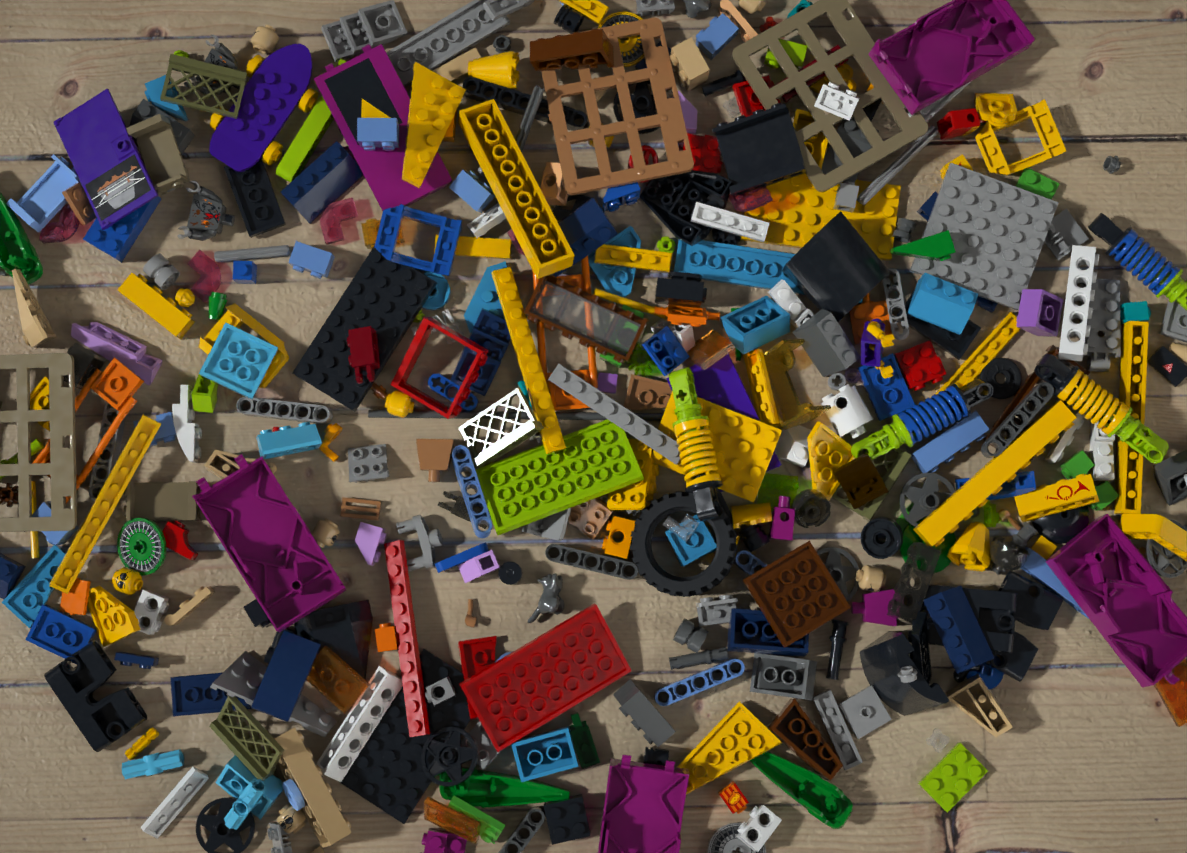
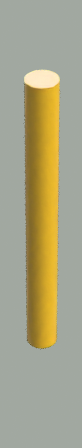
M597 288L594 290V295L654 315L655 307ZM655 314V316L666 318V315Z
M31 481L32 514L37 510L35 481ZM30 531L32 558H40L38 531Z

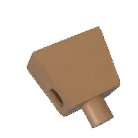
M416 439L420 470L429 471L428 482H440V471H449L455 441L453 439Z

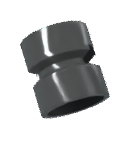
M684 618L673 640L681 645L687 644L688 649L697 653L709 631L700 626L694 627L693 622Z

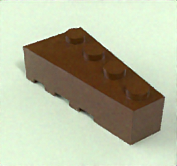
M592 29L587 32H574L570 35H557L553 38H539L536 41H530V63L536 71L561 70L562 66L578 69L579 65H590V68H598V65L607 64V68L614 67V51L603 29Z
M790 699L767 728L825 780L831 781L843 764L824 741L820 732L811 723L796 699Z

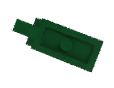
M578 712L571 714L573 725L569 726L570 734L581 768L584 769L600 763L586 720L581 722Z

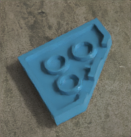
M629 226L605 244L640 249L641 239L633 227ZM596 250L588 255L589 266L606 292L624 298L629 296L636 268L594 263Z
M505 261L487 267L464 314L470 333L482 308L505 318L491 274L494 270L507 268Z

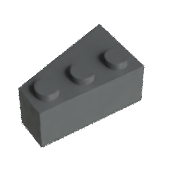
M631 679L613 694L621 705L619 707L620 711L626 717L628 715L632 717L631 723L638 731L642 729L645 732L643 737L650 745L654 742L659 747L676 732Z

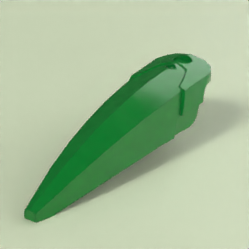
M0 192V267L12 278V270L20 269L27 283H34L43 274L42 264L17 216L6 204L7 200Z
M765 752L750 760L770 781L827 826L833 829H840L849 819L853 810L851 800L845 796L841 789L823 780L821 776L770 752Z
M462 767V775H463V776H464V774L468 771L469 768H467V767ZM474 769L466 781L452 787L439 785L440 794L444 799L451 800L453 796H456L474 807L481 806L482 808L568 799L570 794L569 790L532 779L521 782L520 776ZM446 772L440 774V781L452 782Z

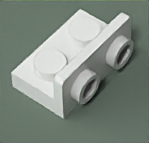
M829 82L828 85L823 84L814 106L850 121L860 98L856 97V92L849 89L844 92L839 90V85Z

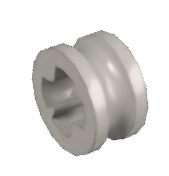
M834 373L828 378V385L832 390H839L846 384V378L842 373ZM836 376L839 377V380H842L838 387L834 386L835 383H832Z

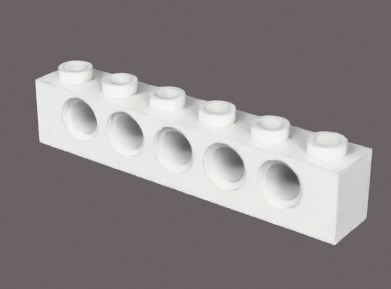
M1072 245L1058 359L1082 361L1083 355H1087L1088 344L1084 343L1085 337L1090 335V326L1087 325V319L1092 318L1093 308L1089 307V302L1094 301L1095 290L1091 289V285L1096 283L1097 272H1093L1094 265L1098 266L1099 254H1095L1096 247ZM1085 265L1088 269L1081 270L1079 266ZM1084 283L1086 287L1080 288L1077 284ZM1075 301H1082V302H1084V304L1081 305V306H1078V305H1076L1074 302H1075ZM1078 318L1082 322L1079 324H1075L1072 322V320ZM1076 336L1080 340L1077 342H1073L1070 340V338Z
M381 666L377 668L316 764L324 775L341 782L348 773V770L403 686L402 679L395 673Z

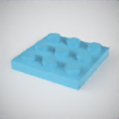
M225 322L199 375L253 400L278 351V347Z

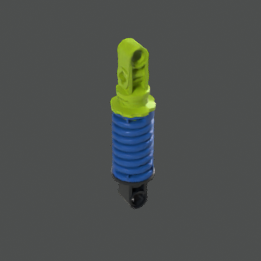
M1100 213L1088 228L1110 245L1105 254L1109 256L1115 255L1114 260L1116 262L1123 259L1120 265L1122 267L1127 265L1126 270L1128 272L1132 271L1131 274L1133 276L1139 274L1137 280H1144L1143 285L1148 286V289L1157 298L1165 295L1169 298L1168 301L1170 303L1176 301L1187 311V281H1184L1181 277L1183 270L1177 266L1172 267L1173 263L1167 261L1165 256H1161V252H1155V247H1149V242H1144L1143 237L1137 238L1138 233L1132 229L1133 227L1130 226L1122 231L1106 215Z
M975 379L961 388L953 383L945 391L932 395L931 398L919 402L918 405H913L912 408L906 409L905 412L893 415L892 424L884 425L883 429L853 444L851 453L855 458L860 457L859 452L865 449L864 454H868L871 460L892 449L897 450L903 444L910 448L915 442H920L922 436L927 438L929 433L933 435L936 430L941 431L942 426L946 428L949 426V423L954 424L955 420L959 421L962 417L971 416L970 408L989 399L993 394V387L982 379ZM984 385V390L979 393V388Z

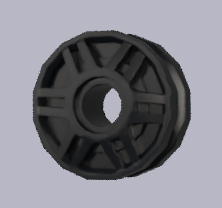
M878 517L872 519L864 526L861 532V544L868 555L878 559H885L894 555L901 548L904 534L901 526L895 520L889 517ZM879 533L886 535V542L878 540Z

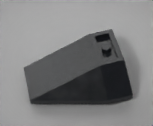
M691 170L687 173L651 179L641 193L640 198L677 239L693 246L705 239L712 227L691 222L695 203L699 202L724 210L729 198V187L732 186V181L716 173Z
M369 599L316 610L294 623L297 636L321 644L313 665L327 688L366 680L373 622Z

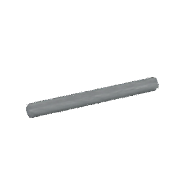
M933 125L930 126L925 135L910 145L858 196L857 201L861 205H865L938 134V129Z

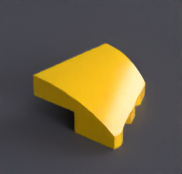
M770 502L732 506L733 529L740 528L739 525L743 524L755 525L772 521Z

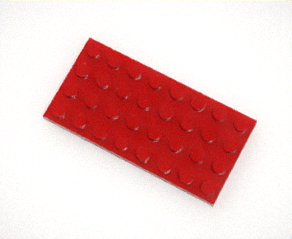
M594 603L461 682L459 685L494 748L499 752L630 673L632 670L598 606Z

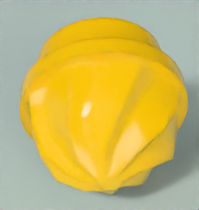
M181 288L176 293L175 302L181 307H189L195 301V295L188 288Z

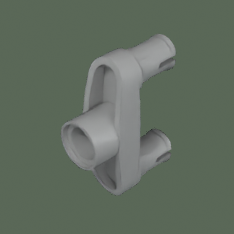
M421 515L413 516L412 519L397 522V528L405 526L402 529H398L400 535L413 530L417 531L423 552L422 556L407 560V565L415 563V565L408 567L409 572L424 567L426 569L434 567V548L443 545L439 529L430 531Z

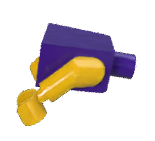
M880 319L865 322L861 338V365L874 366L877 370L880 369L882 377L886 379L893 376V369L891 365L884 367V362L881 360L883 347L893 346L892 340L895 338L893 334L885 335V324Z

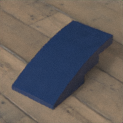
M482 308L468 339L489 350L486 355L488 358L486 363L480 366L478 370L479 376L469 389L485 396L501 364L511 336L505 318ZM467 346L464 347L450 379L451 382L462 385L477 352Z
M284 630L251 708L289 722L321 644Z

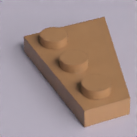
M631 374L624 407L629 410L665 408L672 390L668 382Z

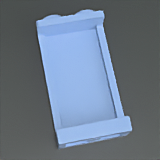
M53 154L51 157L55 162L19 201L16 202L11 198L6 203L37 232H40L67 203L62 192L75 183L80 182L74 167L70 169L68 167L70 163L62 156L58 158Z

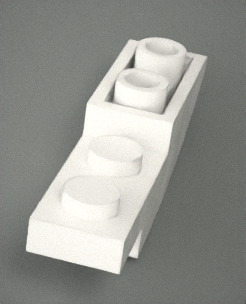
M781 279L768 291L774 301L790 314V322L796 329L814 316L811 310L804 306L785 280Z
M181 385L180 404H172L175 432L188 460L198 463V458H201L199 439L202 438V429L199 428L198 424L192 423V420L195 419L191 396L193 387Z
M1099 421L1096 424L1091 423L1090 460L1095 465L1092 467L1093 480L1113 481L1115 479L1113 455L1115 434L1107 437L1101 429L1097 428Z

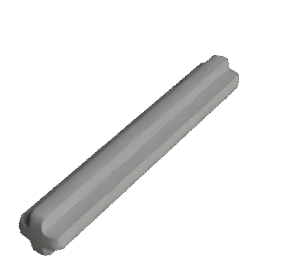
M288 245L217 251L214 253V259L216 262L283 257L290 255V248Z

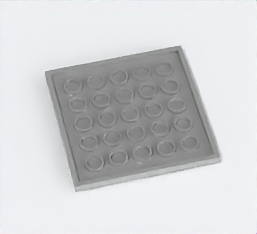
M950 163L922 238L949 230L956 252L951 254L950 259L941 262L939 259L914 258L910 271L920 275L924 273L930 274L978 293L979 297L1014 310H1019L1022 289H1027L1059 202Z

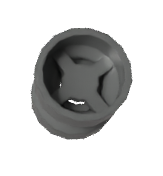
M899 218L897 230L893 232L892 237L900 242L910 243L912 239L910 233L915 230L917 224L909 219Z

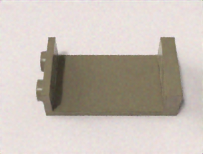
M158 114L126 128L128 135L137 140L146 170L158 196L166 194L167 190L172 188H181L184 186V183L190 181L168 117Z
M196 481L167 483L129 482L124 491V497L127 498L123 511L124 517H126V521L139 517L152 521H200L201 509L192 496L200 494L201 488Z

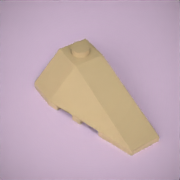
M13 269L12 274L22 331L25 334L23 339L28 346L37 348L57 336L20 269Z

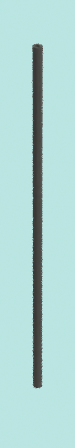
M368 410V418H401L389 414L387 410ZM413 411L404 417L447 419L435 411ZM461 411L457 417L455 416L450 419H472L482 411ZM497 411L496 416L503 417L505 411ZM509 412L508 419H516L517 412ZM527 412L521 413L520 419H530ZM555 412L558 420H607L597 412ZM664 413L635 414L645 421H661ZM485 416L483 419H491V417Z

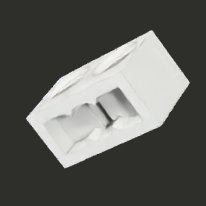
M142 590L134 610L135 616L139 621L140 632L154 635L155 632L159 631L162 624L160 621L162 614H165L169 608V603H167L169 598L150 590ZM152 599H156L158 602L156 609H152L150 606ZM145 617H148L150 619V625L148 627H145L143 625V619Z
M764 805L755 806L749 813L751 816L747 822L744 821L737 829L739 833L736 837L754 852H759L782 821ZM763 813L768 819L765 825H762L759 821V817ZM750 829H753L756 833V837L752 841L747 836Z

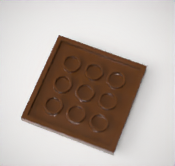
M810 541L743 580L784 648L851 608Z

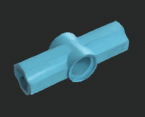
M181 749L126 761L122 763V774L125 779H130L142 775L150 776L162 773L164 770L184 766V755Z
M253 778L240 797L233 803L232 808L224 818L225 825L229 829L237 830L250 811L257 805L258 800L267 789L264 781Z

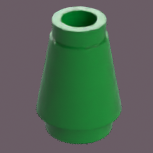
M211 292V296H209L208 318L220 319L228 301L226 299L227 294Z

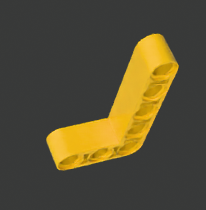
M1157 514L1121 515L1118 527L1128 539H1153L1187 561V531Z

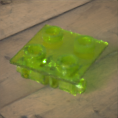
M765 473L758 491L757 504L770 502L772 512L773 507H778L779 496L791 497L790 509H795L797 489L799 488L798 476Z

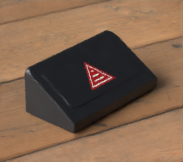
M1164 346L1159 347L1147 360L1149 365L1175 387L1187 377V366Z

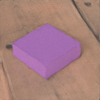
M599 372L597 389L603 393L616 394L618 374Z

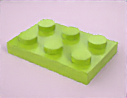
M958 742L918 784L948 813L988 770Z

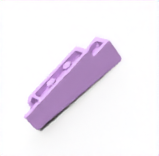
M90 322L89 326H80L77 323L72 324L71 336L110 362L114 358L118 359L144 380L143 383L151 385L163 360L145 354L147 346L98 322Z

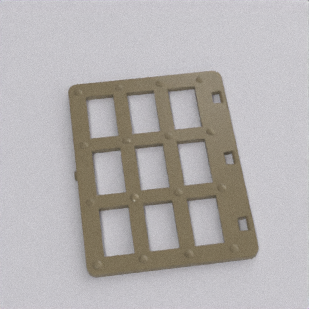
M819 0L737 46L732 52V58L765 110L771 109L772 105L777 104V98L795 89L814 118L815 122L799 131L795 130L806 166V175L818 192L829 190L922 137L928 131V124L919 111L909 117L905 111L906 106L868 55L875 42L847 0ZM846 10L852 17V19L848 21L842 14ZM824 14L828 16L846 46L830 55H827L808 23ZM796 30L817 61L798 72L779 42L781 38ZM767 46L788 78L770 89L749 57ZM854 56L874 87L859 96L860 99L852 115L872 146L871 149L853 158L833 126L844 118L832 113L826 115L822 109L815 107L816 98L806 84L807 81L824 72L830 82L839 85V90L846 92L849 87L835 66ZM880 98L901 129V132L885 141L882 140L863 110L864 107ZM820 132L824 134L843 164L825 175L804 144L806 140Z
M69 353L0 355V369H16L17 410L0 411V423L17 422L18 464H0V476H18L19 517L0 518V532L73 530L77 526L74 357ZM30 368H49L50 409L30 410ZM69 375V387H64V376ZM50 421V463L31 464L30 422ZM65 436H70V448H65ZM31 475H51V517H32ZM67 496H71V508H66Z

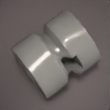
M160 253L153 256L145 264L143 271L151 279L155 278L154 282L164 290L169 288L179 278L180 272L173 265H168L169 261Z

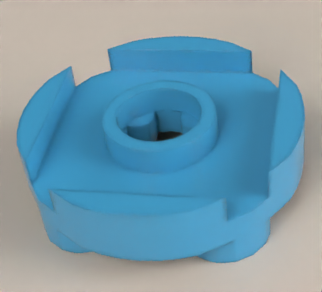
M424 273V275L436 281L437 285L434 288L436 294L429 296L422 308L426 310L443 308L448 302L451 293L448 281L441 274Z

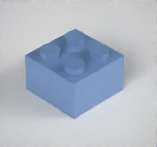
M357 118V142L360 147H364L366 151H374L375 148L394 151L395 148H399V123L397 118Z

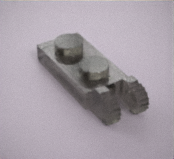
M444 491L443 495L446 498L455 500L456 503L453 508L444 502H439L437 506L471 522L464 498ZM479 506L472 508L476 513L483 511ZM480 524V525H479L480 527H482V528H484V529L487 528V525H485V524Z

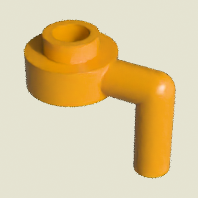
M337 423L334 425L329 424L326 427L324 439L319 447V450L333 462L339 456L328 445L343 429Z

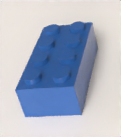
M159 196L105 230H102L96 218L83 240L122 263L160 203L161 198Z

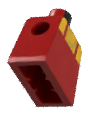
M975 108L949 111L937 122L941 140L969 135L981 125L986 124V121L978 117Z

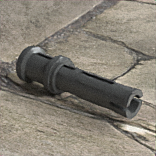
M1024 522L1020 531L1012 536L1011 543L989 568L999 575L1018 551L1028 546V541L1034 535H1037L1038 531L1027 522Z

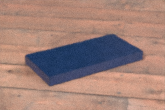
M223 672L170 677L173 717L221 712L228 698L227 692L219 688L214 690L210 686ZM235 696L247 710L252 709L251 705L247 704L244 699Z

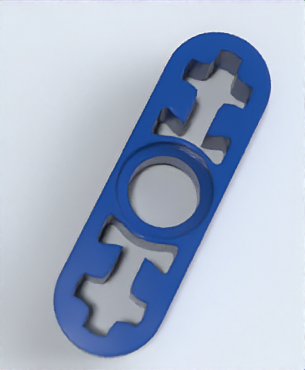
M437 373L432 374L428 379V385L433 391L453 402L454 398L448 396V390L451 387L459 390V385ZM441 378L440 382L446 386L444 393L441 392L443 390L442 387L438 385L433 387V379ZM470 393L467 399L473 398L474 405L466 407V402L463 401L461 404L462 409L474 411L478 406L476 396Z
M485 542L437 562L434 565L437 572L440 573L488 552L489 548Z

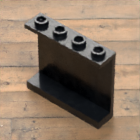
M777 103L772 105L771 109L765 111L763 109L756 110L751 116H739L731 123L722 122L712 129L718 140L728 178L732 181V186L729 189L734 197L807 173L786 104Z

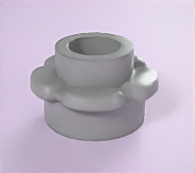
M905 666L901 668L897 675L900 677L901 682L909 683L917 680L916 674L918 672L912 666Z

